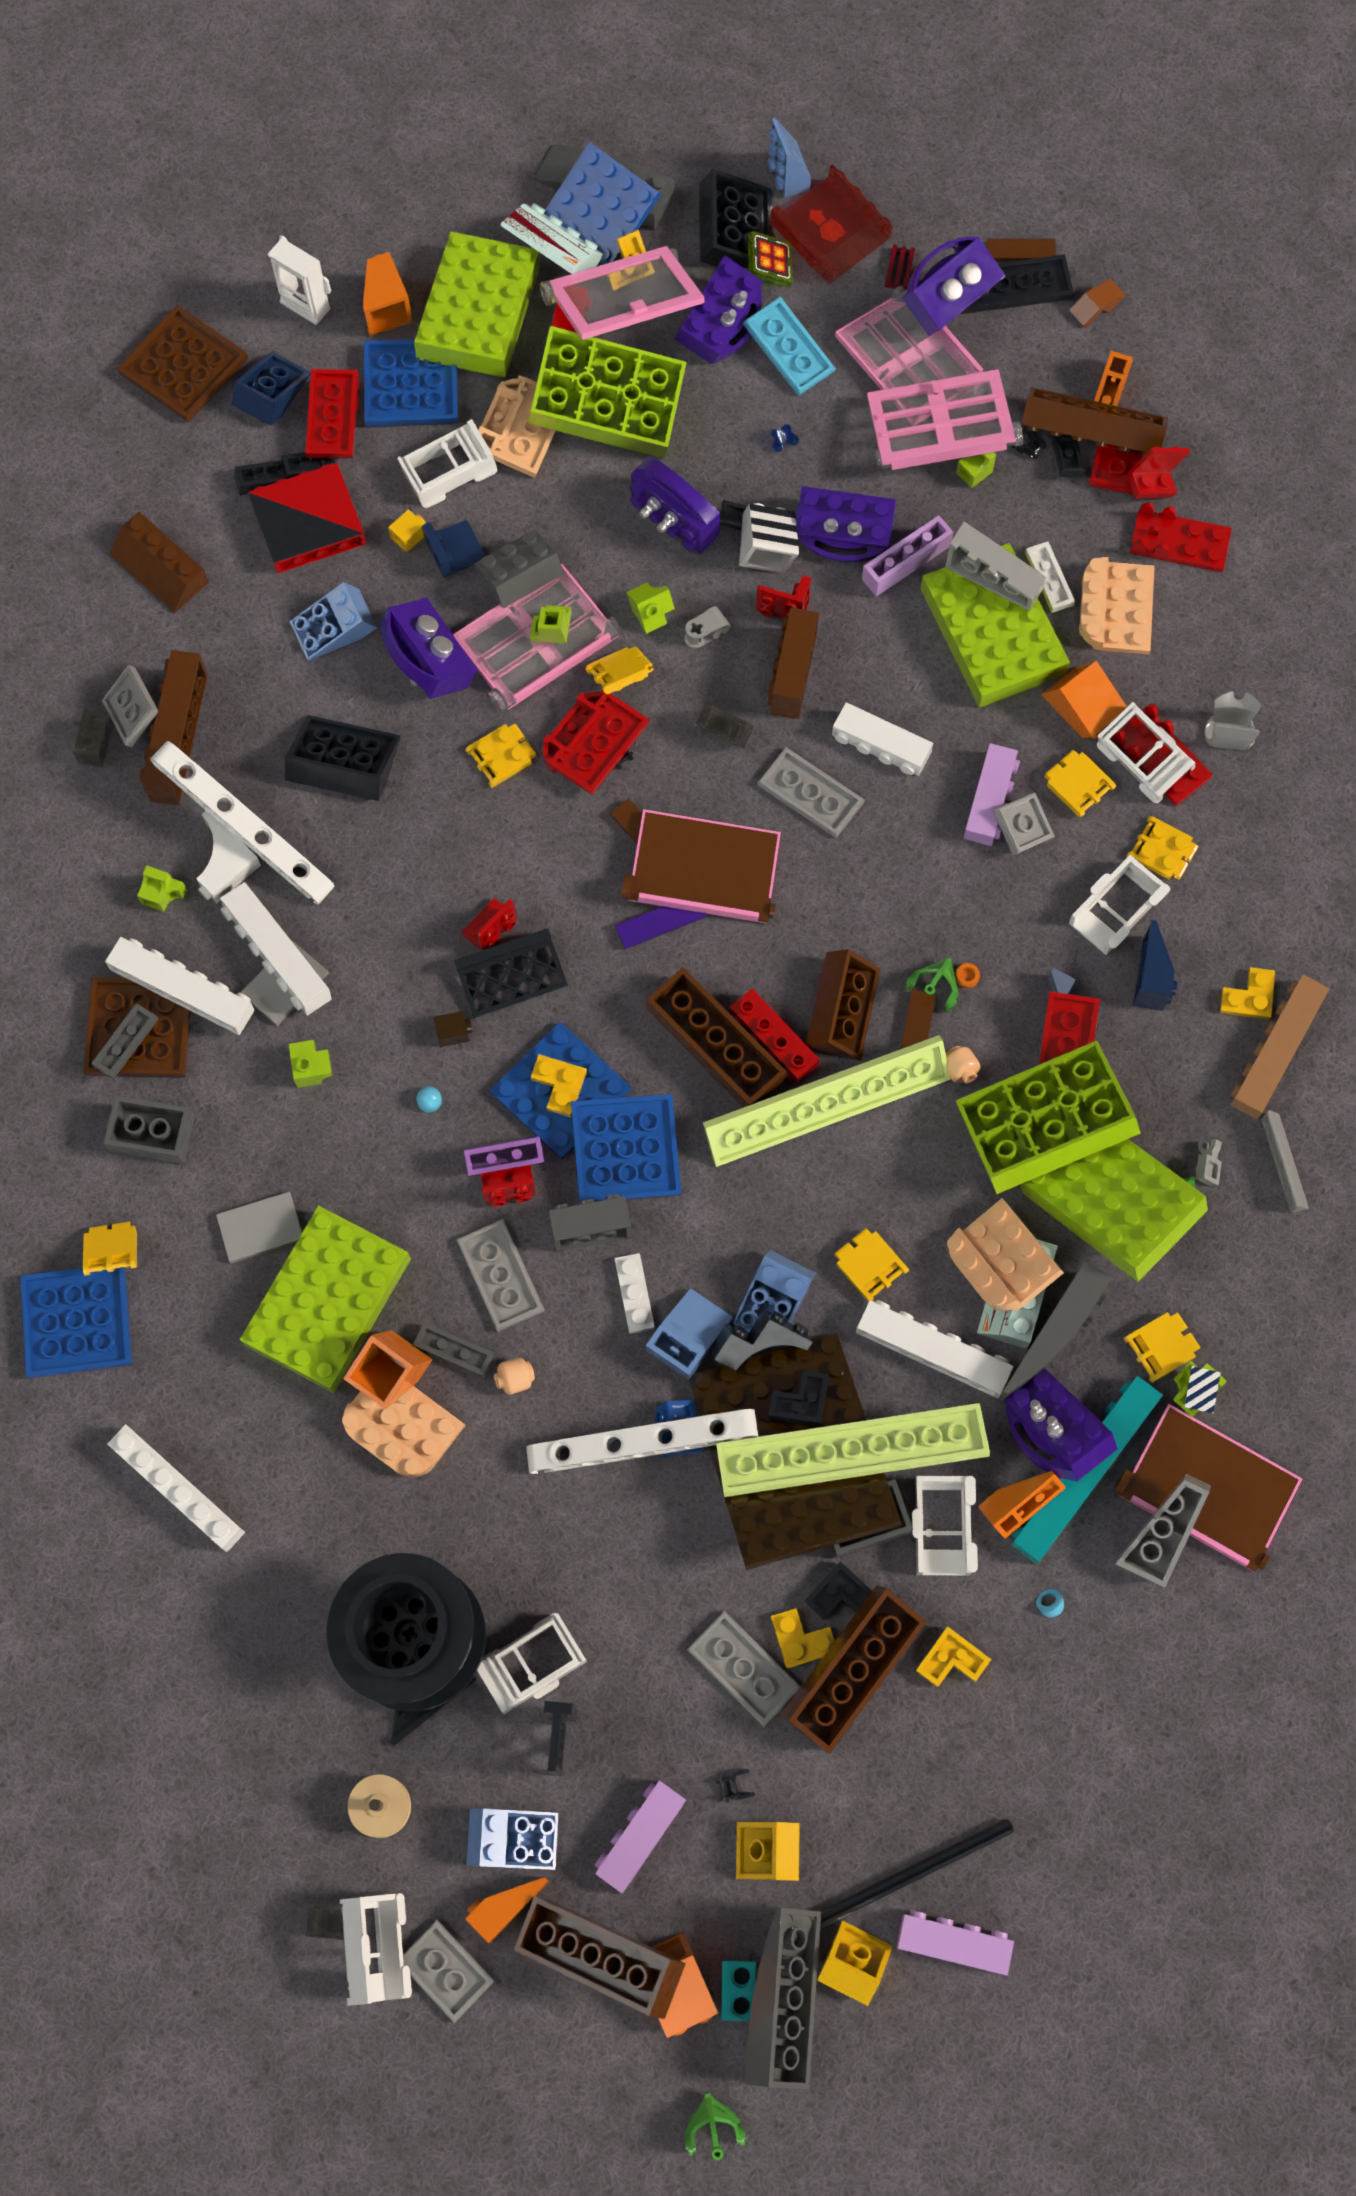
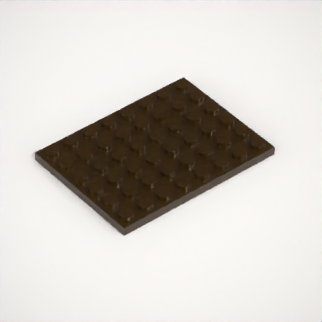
M837 1333L813 1339V1343L808 1350L789 1346L747 1358L737 1370L721 1365L693 1373L689 1379L699 1416L754 1409L758 1437L820 1428L819 1426L772 1420L768 1417L772 1392L799 1394L803 1370L829 1374L821 1427L866 1421ZM717 1423L714 1426V1435L723 1433L724 1423ZM708 1446L724 1496L717 1446ZM885 1473L724 1497L746 1570L901 1526V1520Z

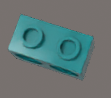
M722 1960V2020L750 2021L753 1994L759 1967H756V1961ZM744 1967L749 1971L750 1977L745 1984L735 1982L733 1975L737 1968ZM738 1997H745L749 2001V2009L743 2014L737 2013L733 2008V2003Z

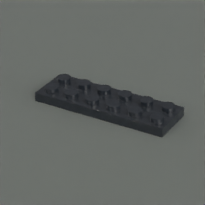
M1065 254L997 263L1005 277L960 314L1073 299L1074 291Z

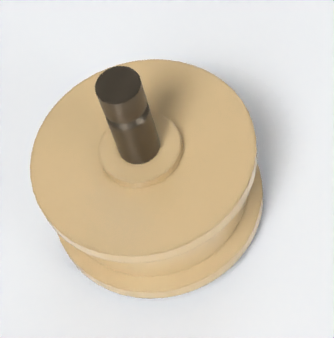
M372 1775L366 1777L354 1787L348 1801L350 1820L358 1831L367 1836L376 1838L392 1836L399 1832L409 1819L411 1813L410 1795L401 1782L390 1776Z

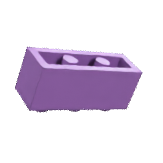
M539 1135L463 1148L468 1176L544 1162Z

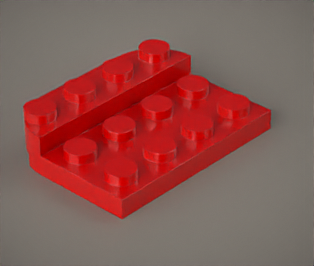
M602 689L601 692L595 691L586 694L583 692L576 698L575 705L551 735H546L543 741L544 762L552 773L558 772L590 795H593L647 727L649 719L611 693H604Z

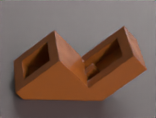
M1108 279L1086 292L1069 311L1084 327H1087L1103 310L1107 312L1112 311L1126 295L1112 279Z

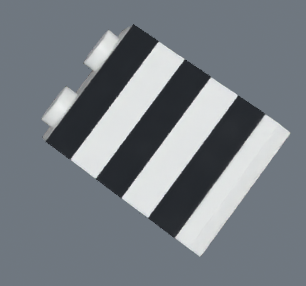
M749 503L742 519L739 566L786 573L799 555L795 512L787 511L781 507L771 508L760 503Z

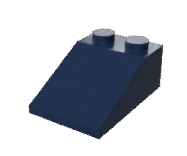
M270 352L235 382L232 405L272 426L283 416L311 375V372L274 352Z
M1151 920L1143 937L1133 1006L1163 1011L1166 1004L1171 1003L1172 996H1175L1178 982L1174 981L1175 971L1156 920Z

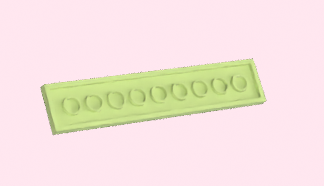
M940 1035L703 1122L716 1167L951 1080L947 1073L948 1063L942 1038Z
M980 1403L716 1443L724 1497L990 1456Z

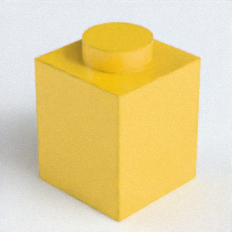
M408 509L388 527L390 538L407 553L424 538L422 525L426 524V522L419 514L414 515Z

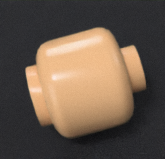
M955 1046L946 1052L947 1073L953 1082L969 1084L977 1078L980 1063L970 1048Z
M521 1357L501 1362L498 1365L497 1373L494 1374L497 1388H502L508 1395L529 1389L531 1382L535 1379L530 1362H525Z

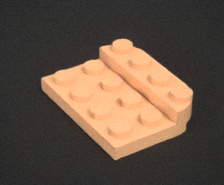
M518 376V379L502 381L499 384L483 423L479 427V432L493 454L495 461L535 478L556 430L528 423L537 382L523 376Z
M1108 557L1092 559L1085 569L1081 582L1079 634L1095 650L1149 655L1151 650L1154 566L1108 562Z
M1003 1198L963 1231L958 1228L947 1241L949 1254L953 1262L981 1298L994 1310L1007 1311L1013 1309L1017 1311L1064 1273Z
M414 1386L387 1409L382 1408L360 1391L352 1403L347 1404L342 1418L344 1428L354 1442L358 1443L398 1475L405 1478L419 1477L429 1473L465 1427L463 1422Z

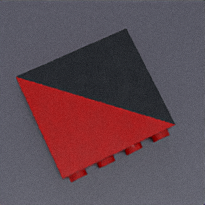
M338 463L327 464L320 469L310 472H302L298 476L281 479L274 484L265 487L260 486L248 492L277 574L366 545L363 529Z

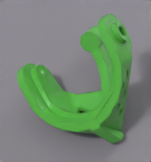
M948 957L944 961L916 970L907 979L905 989L908 991L910 988L913 989L921 976L928 973H937L931 984L925 987L926 994L933 995L937 982L941 976L945 977L951 986V994L945 1004V1007H947L946 1011L950 1012L957 1003L956 999L959 993L952 967V959Z
M710 2091L705 2092V2098L688 2121L685 2147L686 2151L689 2152V2156H692L696 2152L694 2133L698 2128L710 2123L713 2140L712 2157L715 2160H720L723 2157V2149L718 2143L715 2121L732 2125L735 2129L737 2144H741V2146H745V2129H742L741 2121L732 2109L710 2095Z

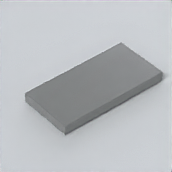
M787 747L783 749L757 782V786L835 838L839 836L865 802V799Z
M504 1219L456 1239L497 1332L545 1311Z
M725 1611L687 1649L763 1727L786 1705L801 1687Z

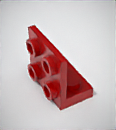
M1174 446L1171 448L1153 447L1149 449L1147 454L1140 461L1136 462L1134 467L1126 474L1134 498H1170L1175 496L1177 491L1170 472L1190 453L1189 448Z
M802 575L800 583H795L792 594L758 585L756 611H759L765 617L775 616L783 620L784 616H789L791 607L806 610L810 601L812 578Z
M493 898L461 932L462 936L480 951L497 946L500 941L499 937L505 931H511L516 925L517 916L514 902L509 899L503 905L496 898Z
M531 1165L480 1174L485 1204H491V1207L503 1206L506 1204V1201L516 1200L518 1203L531 1200L532 1196H536Z

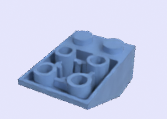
M773 118L772 129L769 130L771 144H768L770 158L767 162L770 172H774L776 175L775 185L777 190L782 191L784 198L810 191L811 177L796 140L776 118Z
M342 582L289 621L308 661L356 642L377 628L360 590L345 582Z
M770 1250L764 1256L732 1324L750 1332L764 1309L771 1313L774 1311L781 1313L791 1323L816 1273Z
M690 1288L648 1341L646 1352L689 1381L710 1352L712 1344L725 1324L729 1325L733 1317Z
M470 1809L466 1866L555 1870L558 1813Z

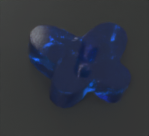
M784 424L781 429L771 430V436L774 438L772 449L775 452L782 451L785 444L797 445L799 442L798 436L791 432L789 424Z

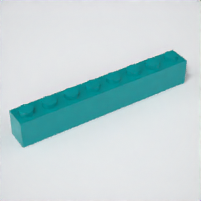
M1137 1376L1133 1381L1127 1379L1119 1390L1123 1395L1117 1402L1112 1399L1103 1411L1107 1416L1102 1423L1113 1433L1118 1450L1078 1482L1060 1478V1481L1066 1488L1035 1513L1025 1526L1021 1525L1012 1533L1011 1537L1015 1540L1011 1546L1036 1565L1163 1396V1394Z

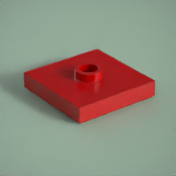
M1108 444L1107 447L1097 445L1089 486L1133 495L1126 474L1134 467L1136 462L1143 458V455L1140 454L1141 451L1131 449V452L1117 449L1118 446Z

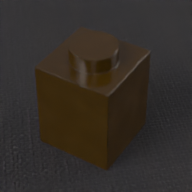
M463 1011L434 1017L440 1047L470 1042L468 1034L473 1033L470 1018L465 1019Z

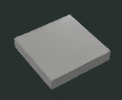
M1035 792L993 810L1013 855L1055 837Z

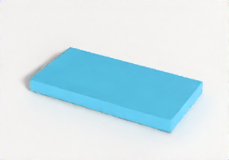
M781 297L744 321L743 325L798 396L835 372L836 368Z

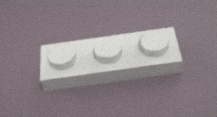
M1049 542L1026 548L1025 554L1031 567L1046 577L1042 592L1051 613L1074 606L1075 600Z
M640 1253L615 1258L629 1334L655 1329Z

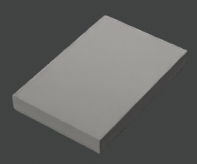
M130 665L124 669L102 699L122 741L131 748L159 712L136 668Z
M292 941L323 980L329 974L328 970ZM264 968L241 993L250 998L251 1004L278 1026L295 1007L290 1000L292 997L288 991L283 992L276 982L278 978L275 974H269Z
M291 1192L216 1214L231 1264L296 1244L303 1233Z
M438 1920L403 1954L404 1966L409 1967L410 1976L453 2023L494 1983L491 1976Z

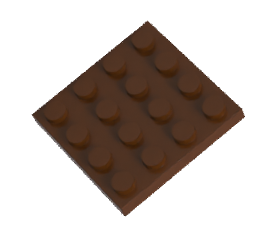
M176 305L118 366L117 370L121 376L189 423L247 361L248 355L235 344Z
M92 977L83 1073L85 1075L107 1076L93 1067L91 1063L137 1003L156 1015L158 1021L117 1076L185 1078L191 1011L127 978Z

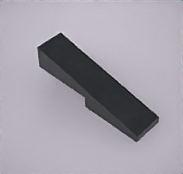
M303 452L282 455L281 461L235 466L234 478L239 496L248 494L249 491H253L257 487H265L281 479L298 476L302 472L320 469L323 466L321 459L324 460L325 465H332L330 458H307L306 453Z

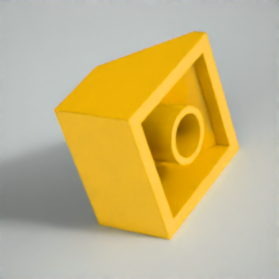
M737 1822L736 1879L799 1881V1823Z
M842 1921L817 1981L868 2006L880 1984L893 1946Z

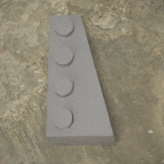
M966 522L962 523L950 543L945 568L1028 611L1031 610L1042 592L1046 577L1041 572L1032 568Z
M1185 1474L1121 1552L1115 1564L1160 1586L1166 1587L1210 1492L1211 1485Z

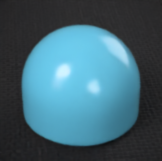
M426 1086L419 1090L416 1101L422 1111L434 1112L441 1106L442 1097L438 1089Z
M1048 1589L1038 1596L1036 1606L1044 1616L1052 1618L1061 1614L1064 1609V1600L1057 1590ZM1051 1595L1056 1598L1052 1605H1042V1600L1045 1596Z

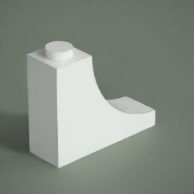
M205 811L202 813V817L212 831L213 852L207 867L197 878L200 885L198 891L206 900L211 898L217 904L222 896L232 891L261 865L257 856L240 839Z

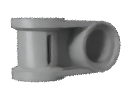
M711 607L703 614L687 622L685 627V643L690 648H700L713 639L719 638L721 633H727L731 625L718 607Z

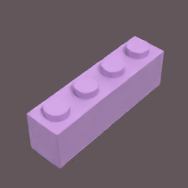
M938 515L863 566L862 581L877 597L948 549L954 532Z
M989 744L963 839L992 846L994 839L999 840L1001 828L993 810L1008 804L1004 803L1006 795L1011 796L1014 782L1010 781L1012 774L1017 775L1020 760L1016 759L1018 750Z
M660 1780L656 1785L654 1783L649 1785L643 1794L646 1800L641 1808L635 1806L627 1817V1820L630 1821L625 1831L618 1830L610 1842L614 1845L610 1853L606 1854L603 1852L594 1865L598 1868L595 1874L622 1894L686 1802V1799Z
M910 1910L909 1915H902L896 1948L1008 1976L1014 1941L1007 1940V1933L992 1930L991 1935L980 1933L981 1927L964 1923V1929L953 1926L954 1920L937 1917V1921L934 1922L926 1920L925 1913Z

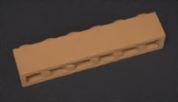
M1304 974L1298 982L1296 980L1292 981L1286 992L1290 994L1287 1002L1282 1000L1275 1012L1279 1015L1277 1021L1273 1022L1271 1020L1264 1032L1268 1036L1265 1043L1261 1041L1258 1043L1253 1052V1055L1257 1056L1254 1063L1248 1062L1241 1074L1245 1077L1242 1085L1237 1083L1230 1094L1234 1098L1231 1106L1258 1120L1330 988Z

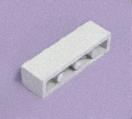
M847 702L833 725L832 736L842 744L849 743L863 754L868 755L870 753L875 755L884 764L891 765L892 763L900 767V770L908 775L915 774L919 776L932 752V742Z

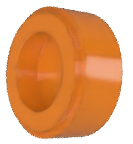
M963 963L956 969L955 980L960 987L966 989L973 988L979 982L980 971L974 964Z

